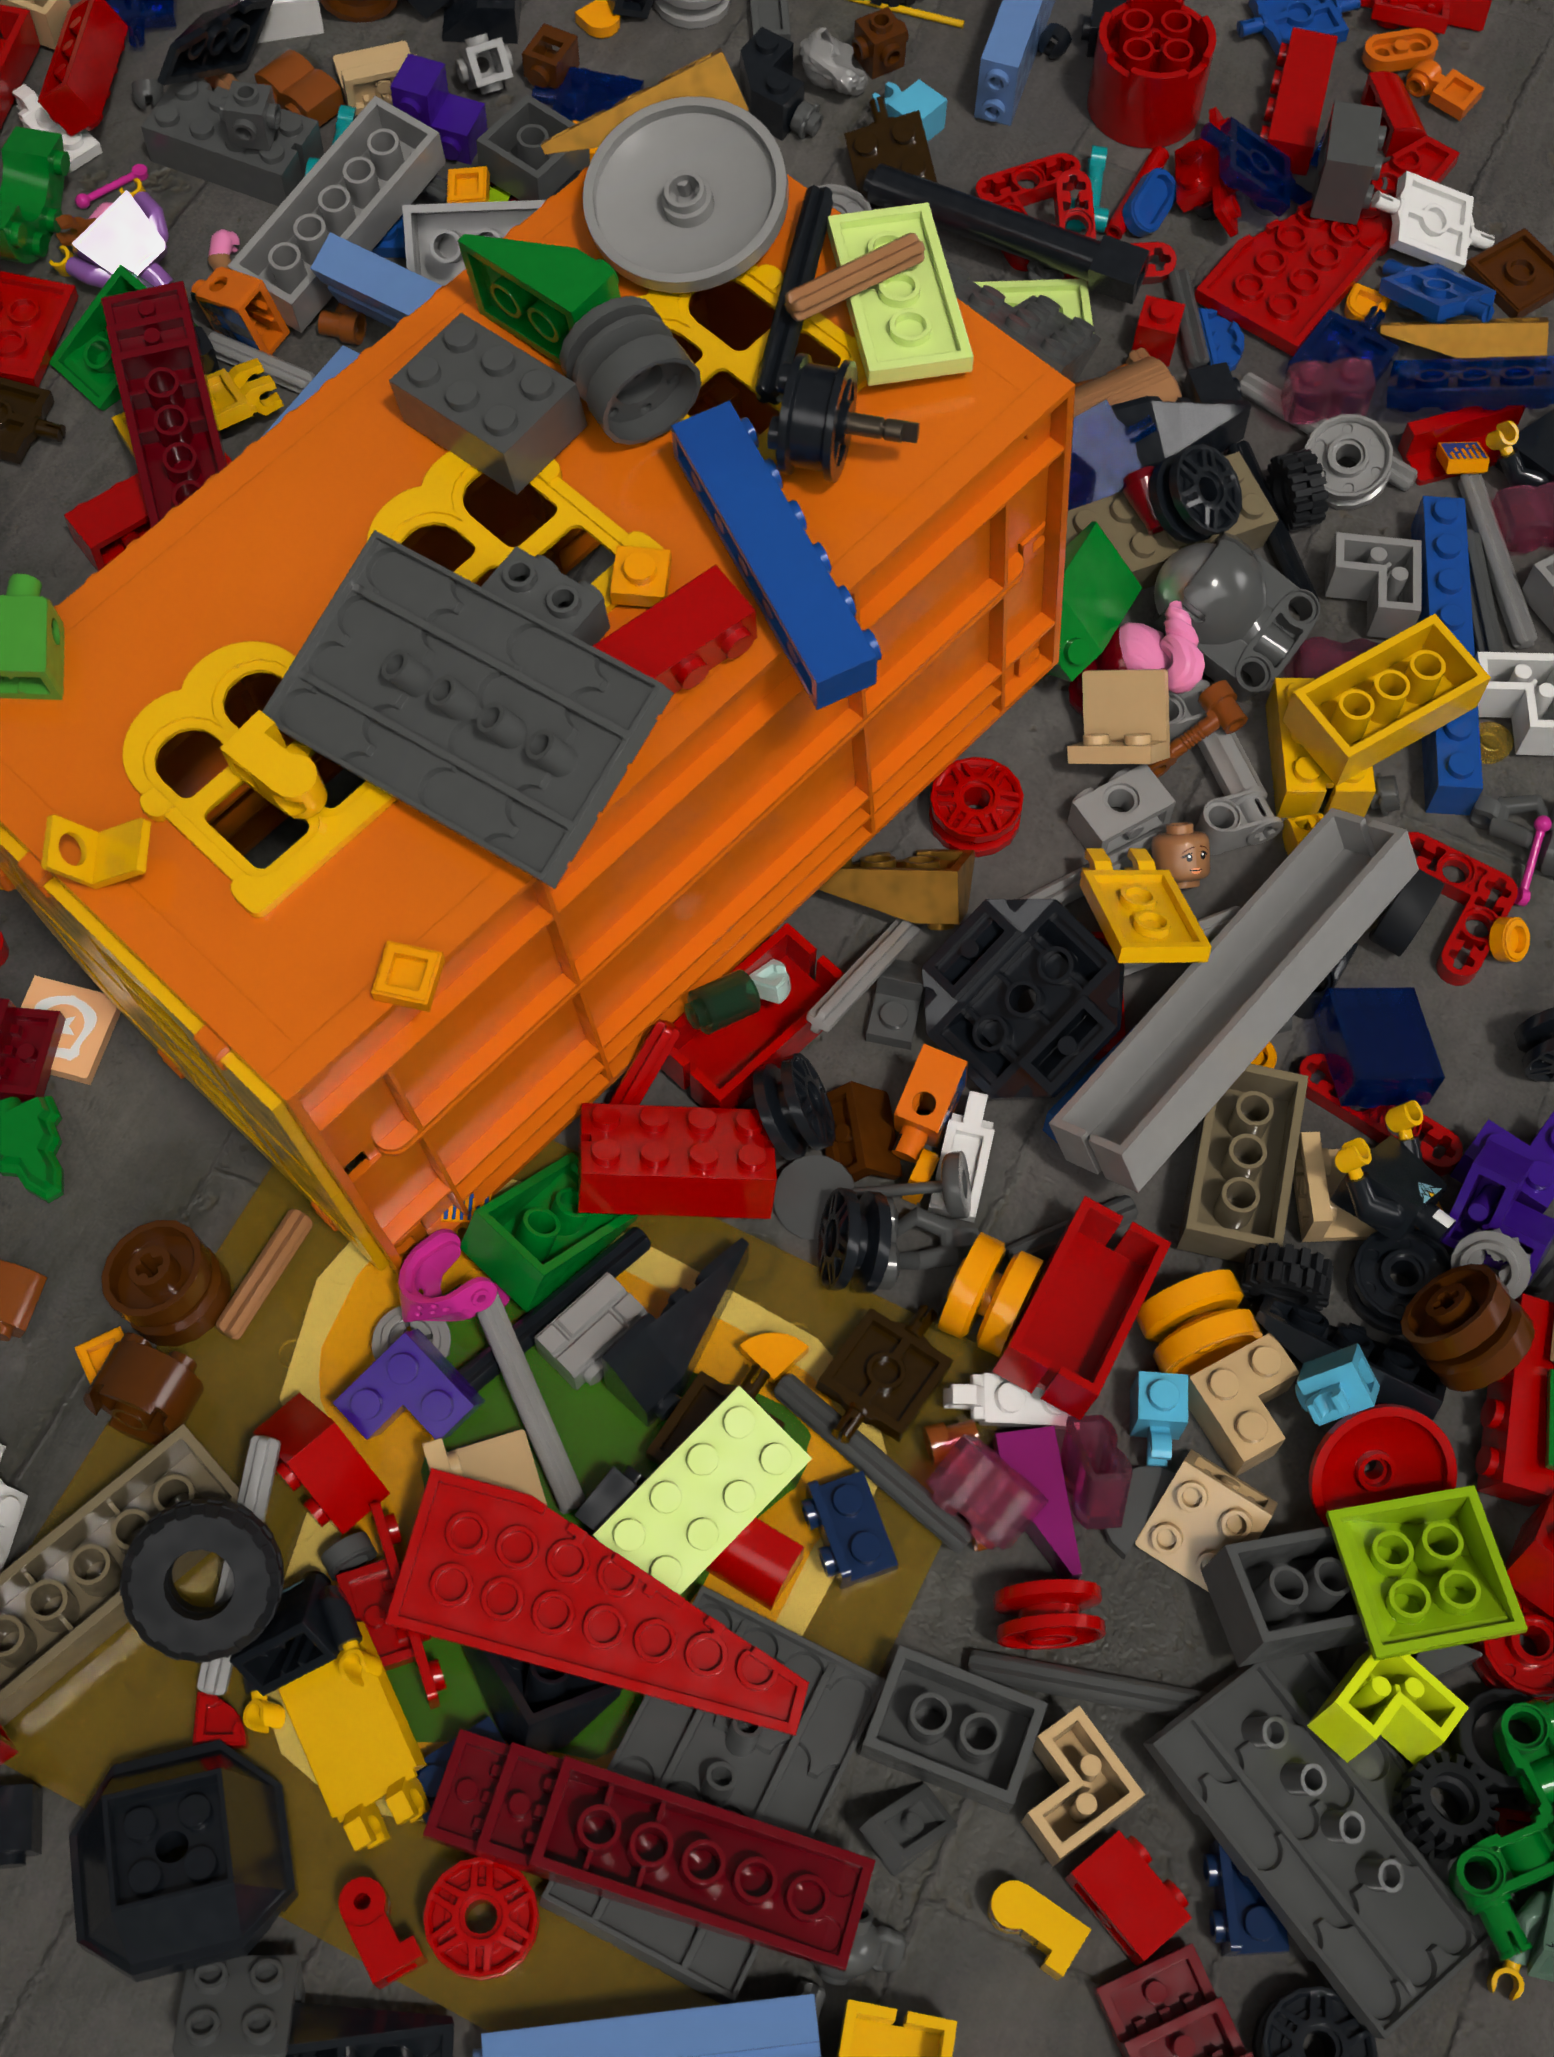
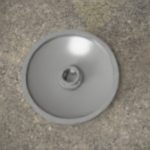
M679 97L660 101L626 118L606 136L598 147L588 167L583 188V209L588 229L605 261L631 282L648 289L668 293H689L711 289L733 280L746 272L762 258L774 243L785 220L789 201V182L784 159L777 142L769 130L755 116L741 107L727 101L708 97Z

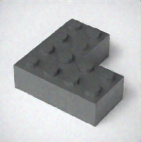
M951 262L947 264L953 288L959 300L1070 381L1075 383L1102 339L1094 334L1095 328L1090 323L1078 317L1070 319L1059 312L1060 306L1058 303L1044 295H1039L1038 298L1032 295L1020 304L1012 307L1004 302L1006 297L997 289L988 285L980 287L969 280L970 274L964 268Z

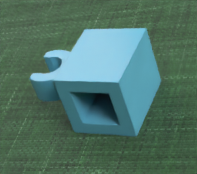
M920 79L903 92L892 82L885 84V96L887 97L885 98V104L889 117H898L919 110L927 142L945 128L948 99ZM875 92L872 94V98L875 99L878 112H880L877 97L881 96Z
M1358 1343L1303 1363L1297 1383L1295 1384V1391L1300 1405L1306 1412L1310 1413L1314 1423L1318 1424V1426L1375 1406L1380 1388Z
M1138 1371L1130 1388V1436L1147 1437V1466L1167 1467L1168 1460L1172 1458V1439L1179 1440L1188 1424V1375Z

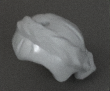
M825 27L816 28L808 38L801 41L799 50L802 57V65L805 75L811 83L824 89L836 90L845 95L858 96L865 91L868 77L864 70L855 68L852 64L854 50L850 44L832 37Z

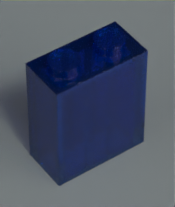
M1415 988L1327 989L1313 1018L1340 1105L1375 1108L1378 1106L1401 1105L1411 1100L1417 1101L1420 1106L1428 1105L1445 1079Z

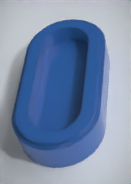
M1155 168L1143 175L1123 207V220L1127 229L1133 235L1145 237L1156 231L1175 203L1176 181L1167 170Z

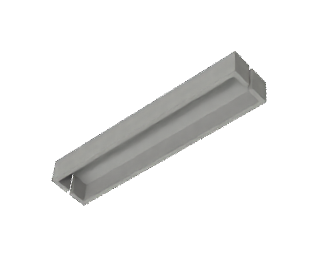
M1331 808L1211 941L1212 948L1208 962H1193L1049 1122L1066 1161L1097 1175L1102 1171L1106 1179L1139 1193L1417 873L1419 868L1408 831L1376 820H1372L1367 825L1365 817Z

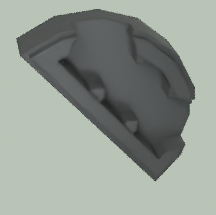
M1139 1466L1122 1473L1109 1486L1100 1508L1102 1527L1107 1536L1109 1546L1123 1560L1176 1473L1161 1467Z

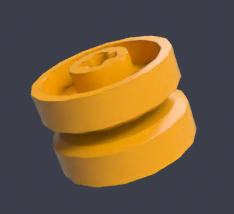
M980 1232L953 1278L937 1329L961 1339L969 1334L978 1316H984L976 1337L977 1347L1000 1357L1034 1290L1045 1261L1021 1250L1013 1255L1004 1274H1000L998 1272L1006 1253L1005 1242Z
M1214 1270L1182 1280L1160 1291L1142 1304L1136 1320L1148 1341L1160 1342L1153 1353L1160 1373L1187 1374L1189 1378L1193 1374L1263 1336L1253 1313L1249 1309L1237 1308L1244 1294L1231 1270Z

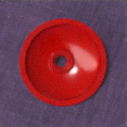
M1377 1404L1371 1408L1345 1416L1322 1438L1310 1465L1309 1494L1318 1518L1325 1527H1329L1326 1518L1327 1511L1456 1488L1457 1462L1448 1437L1426 1415L1403 1405ZM1376 1460L1375 1468L1370 1472H1364L1367 1463Z

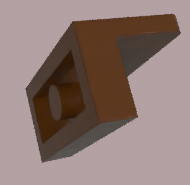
M853 1081L828 1092L827 1095L835 1121L836 1138L833 1146L825 1148L826 1156L843 1164L853 1177L854 1183L871 1174L891 1180L902 1177L900 1158L891 1152L896 1142V1134L888 1093Z

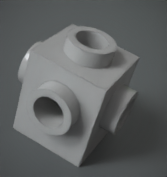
M485 33L466 39L467 48L458 50L459 59L455 60L456 71L461 83H467L469 90L480 87L482 95L503 89L501 80L514 77L511 70L514 64L508 46L504 45L502 37L489 41L488 35ZM478 57L484 59L487 65L483 73L480 72L477 62Z

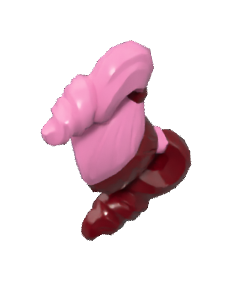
M1172 601L1164 614L1166 617L1164 621L1165 636L1162 632L1143 623L1127 622L1117 628L1104 651L1098 656V659L1094 660L1072 682L1070 681L1069 703L1080 716H1083L1082 673L1087 670L1166 669L1168 671L1169 691L1175 694L1191 691L1202 679L1205 667L1204 656L1197 648L1199 643L1198 635L1194 627H1192L1189 613L1183 610L1181 601Z

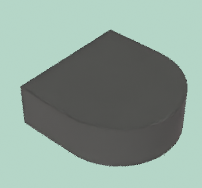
M358 1532L341 1539L329 1547L322 1554L321 1561L332 1581H337L336 1575L359 1568L375 1559L378 1554L367 1533Z

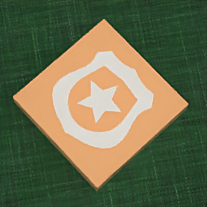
M34 975L20 1008L60 1011L66 1018L50 1075L91 1085L121 1011L102 992Z

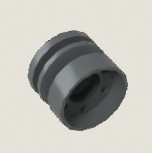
M634 296L610 299L592 308L574 324L563 341L559 356L562 372L566 378L576 383L579 396L587 402L589 411L605 434L616 443L632 445L647 442L669 431L671 425L681 421L694 405L702 385L700 370L684 348L672 336L671 330L662 321L655 308L646 299Z

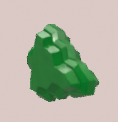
M52 1096L35 1097L25 1102H22L18 1097L0 1100L1 1175L18 1177L27 1192L47 1203L63 1196L64 1170L56 1157L62 1144L57 1129L62 1116Z

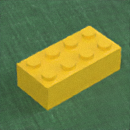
M1433 614L1293 691L1282 721L1332 782L1338 786L1476 708L1491 677L1439 617Z

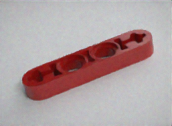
M1314 1053L1307 1056L1301 1062L1297 1074L1309 1076L1305 1096L1307 1099L1378 1143L1393 1135L1386 1126L1385 1116L1391 1108L1405 1102L1325 1054ZM1320 1070L1325 1073L1324 1079L1319 1081L1318 1084L1313 1083L1310 1080L1312 1074ZM1340 1081L1344 1085H1342L1337 1097H1334L1331 1093ZM1351 1092H1359L1365 1095L1370 1102V1108L1363 1112L1351 1109L1346 1102V1095ZM1423 1114L1422 1123L1411 1128L1413 1136H1418L1420 1131L1426 1134L1420 1143L1423 1161L1438 1176H1443L1450 1173L1460 1161L1463 1154V1145L1456 1134ZM1438 1144L1446 1148L1445 1154L1440 1160L1432 1156Z

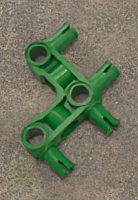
M1532 1699L1525 1703L1513 1704L1504 1711L1493 1727L1492 1737L1500 1760L1508 1776L1516 1778L1533 1811L1530 1815L1531 1821L1528 1823V1826L1504 1837L1496 1833L1481 1840L1462 1853L1449 1869L1448 1880L1452 1891L1464 1902L1468 1912L1471 1911L1473 1916L1479 1914L1499 1954L1501 1962L1533 1948L1531 1943L1528 1942L1508 1902L1512 1899L1511 1894L1554 1875V1699L1546 1703L1541 1699ZM1516 1719L1528 1724L1532 1729L1533 1742L1524 1744L1516 1741L1509 1732V1721ZM1475 1862L1485 1867L1490 1877L1488 1889H1476L1467 1882L1464 1875L1466 1863Z

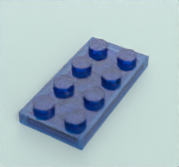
M1554 355L1393 360L1387 389V409L1397 408L1401 412H1415L1421 408L1439 407L1443 411H1457L1465 406H1481L1486 410H1499L1507 405H1524L1530 409L1546 408L1550 404H1554Z

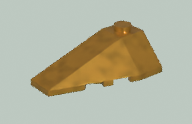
M719 48L668 74L659 81V84L636 91L614 104V107L599 111L544 140L541 143V148L544 154L597 148L617 125L635 112L649 105L673 98H715L737 105L746 111L749 109L722 49Z
M1548 317L1493 318V320H1490V323H1481L1480 320L1468 319L1448 321L1447 324L1431 323L1428 321L1381 324L1380 334L1498 372L1512 373V380H1537V373H1546Z
M916 850V856L896 860V857L891 856L890 852H874V855L860 858V862H852L851 858L818 890L912 923L927 924L928 929L931 930L953 929L955 924H960L968 912L975 850Z

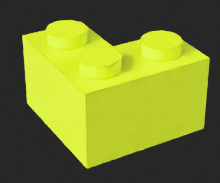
M1369 1648L1356 1660L1307 1724V1727L1347 1763L1381 1735L1407 1760L1415 1765L1446 1741L1469 1707L1410 1654L1374 1661Z

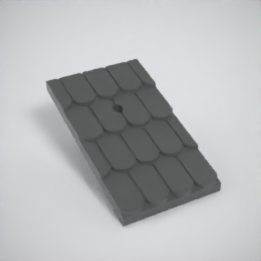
M374 530L262 712L276 723L280 732L555 889L568 868L567 864L574 859L597 821L598 813H602L628 770L626 767L629 763L633 762L656 724L657 716L662 714L674 693L657 680Z
M701 1586L692 1605L707 1615L712 1616L725 1625L726 1628L809 1682L796 1736L645 1696L607 1770L813 1838L883 1691L886 1679ZM551 1880L539 1902V1906L559 1917H564L568 1922L607 1943H612L618 1949L654 1968L660 1969L661 1972L702 1994L708 1995L709 1998L722 2005L734 2003L761 1947Z
M1311 1652L1242 1666L1234 1674H1231L1204 1695L1198 1702H1195L1163 1727L1161 1731L1150 1737L1143 1745L1193 1814H1198L1238 1870L1244 1876L1249 1877L1307 1959L1315 1962L1355 2019L1361 2025L1366 2026L1373 2037L1386 2039L1484 1950L1492 1940L1479 1914L1473 1916L1471 1911L1468 1912L1464 1902L1455 1895L1450 1887L1448 1880L1449 1869L1457 1858L1451 1859L1450 1855L1444 1859L1434 1858V1849L1424 1854L1417 1849L1421 1843L1418 1837L1409 1842L1404 1836L1406 1832L1411 1830L1408 1824L1397 1825L1395 1816L1403 1810L1401 1808H1392V1798L1399 1794L1394 1791L1396 1782L1403 1778L1401 1775L1410 1768L1388 1741L1380 1735L1376 1741L1347 1763L1307 1727V1724L1339 1684L1317 1655ZM1431 1795V1800L1436 1811L1445 1820L1455 1824L1454 1821L1449 1817V1815L1435 1800V1798ZM1475 1862L1465 1864L1464 1875L1467 1882L1476 1889H1488L1490 1877L1485 1867ZM1512 1893V1899L1508 1902L1514 1914H1516L1523 1905Z

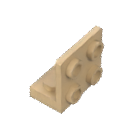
M406 41L333 56L334 66L347 106L356 107L355 115H359L374 96L393 105L390 86L408 53L411 54Z
M1166 669L1087 670L1082 673L1083 742L1067 746L1068 764H1153L1170 758L1168 671Z
M1320 1131L1301 1132L1298 1142L1293 1183L1302 1242L1366 1240L1377 1230L1361 1222L1358 1218L1330 1201L1346 1173H1342L1335 1164V1156L1341 1149L1322 1148Z
M522 1429L449 1452L446 1451L442 1438L422 1444L429 1471L433 1468L529 1494L547 1505L526 1432Z
M1191 1449L1136 1539L1135 1544L1144 1552L1209 1592L1201 1570L1224 1545L1259 1539L1272 1518L1278 1503Z

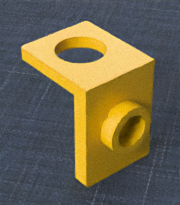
M55 814L48 816L41 867L44 870L94 889L142 875L146 872L151 821L138 818L97 832ZM64 834L72 836L80 846L81 859L76 866L68 864L60 854L59 841Z

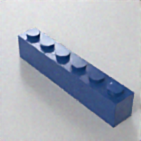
M729 400L671 425L675 459L816 710L876 684L877 661L882 658L879 644L872 631L868 628L862 631L855 619L856 607L848 589L844 585L837 587L829 574L832 569L825 549L821 543L812 544L805 532L807 524L804 514L795 500L788 502L781 490L783 483L779 470L771 458L764 460L757 449L759 447L758 437L748 417L740 419Z

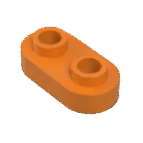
M1411 28L1376 34L1366 41L1362 53V62L1373 72H1396L1412 69L1419 61L1434 60L1439 44L1438 39L1432 32L1423 28Z

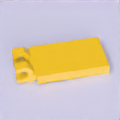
M258 358L235 365L229 372L223 368L207 375L219 431L254 416L253 414L256 412L267 416L284 406L277 392L270 394L266 399H260L262 394L277 388L270 375L261 376L248 382L251 375L265 372ZM123 412L111 418L119 435L135 459L125 413Z
M1086 848L1084 857L1088 860L1090 867H1082L1079 886L1118 963L1208 962L1212 946L1170 870H1156L1155 862L1146 848H1129L1127 857L1132 861L1133 867H1125L1124 870H1113L1112 862L1103 848Z
M356 1621L363 1638L359 1643L360 1649L380 1659L365 1623ZM340 1650L335 1660L282 1686L278 1691L331 1817L337 1818L339 1823H343V1828L354 1851H360L365 1847L374 1849L390 1839L380 1809L375 1803L386 1796L385 1801L397 1825H402L407 1821L416 1823L423 1819V1814L431 1810L423 1786L416 1773L427 1764L383 1664L379 1677L366 1673L362 1668L361 1678L364 1686L361 1687L341 1677L338 1665L344 1650Z

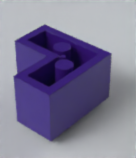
M408 53L390 86L393 106L438 131L446 159L471 165L477 154L476 140L488 130L485 103L450 94L445 63Z
M1554 1111L1530 1145L1488 1119L1450 1176L1463 1184L1473 1161L1490 1140L1534 1161L1516 1201L1543 1214L1554 1199Z
M1489 1140L1473 1161L1449 1216L1456 1220V1224L1441 1242L1455 1249L1462 1238L1473 1233L1478 1228L1481 1231H1492L1500 1228L1503 1234L1511 1238L1518 1237L1521 1247L1526 1253L1530 1254L1531 1281L1554 1239V1219L1516 1201L1534 1161ZM1485 1251L1486 1259L1483 1263L1497 1270H1500L1504 1264H1507L1508 1261H1494L1491 1255Z
M419 1329L403 1333L333 1404L366 1440L382 1434L406 1409L435 1439H445L451 1436L486 1401Z

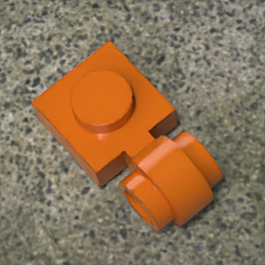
M1431 59L1419 61L1409 71L1406 78V89L1412 96L1422 97L1431 93L1428 102L1459 121L1481 99L1485 88L1455 69H1452L1444 76L1440 65Z

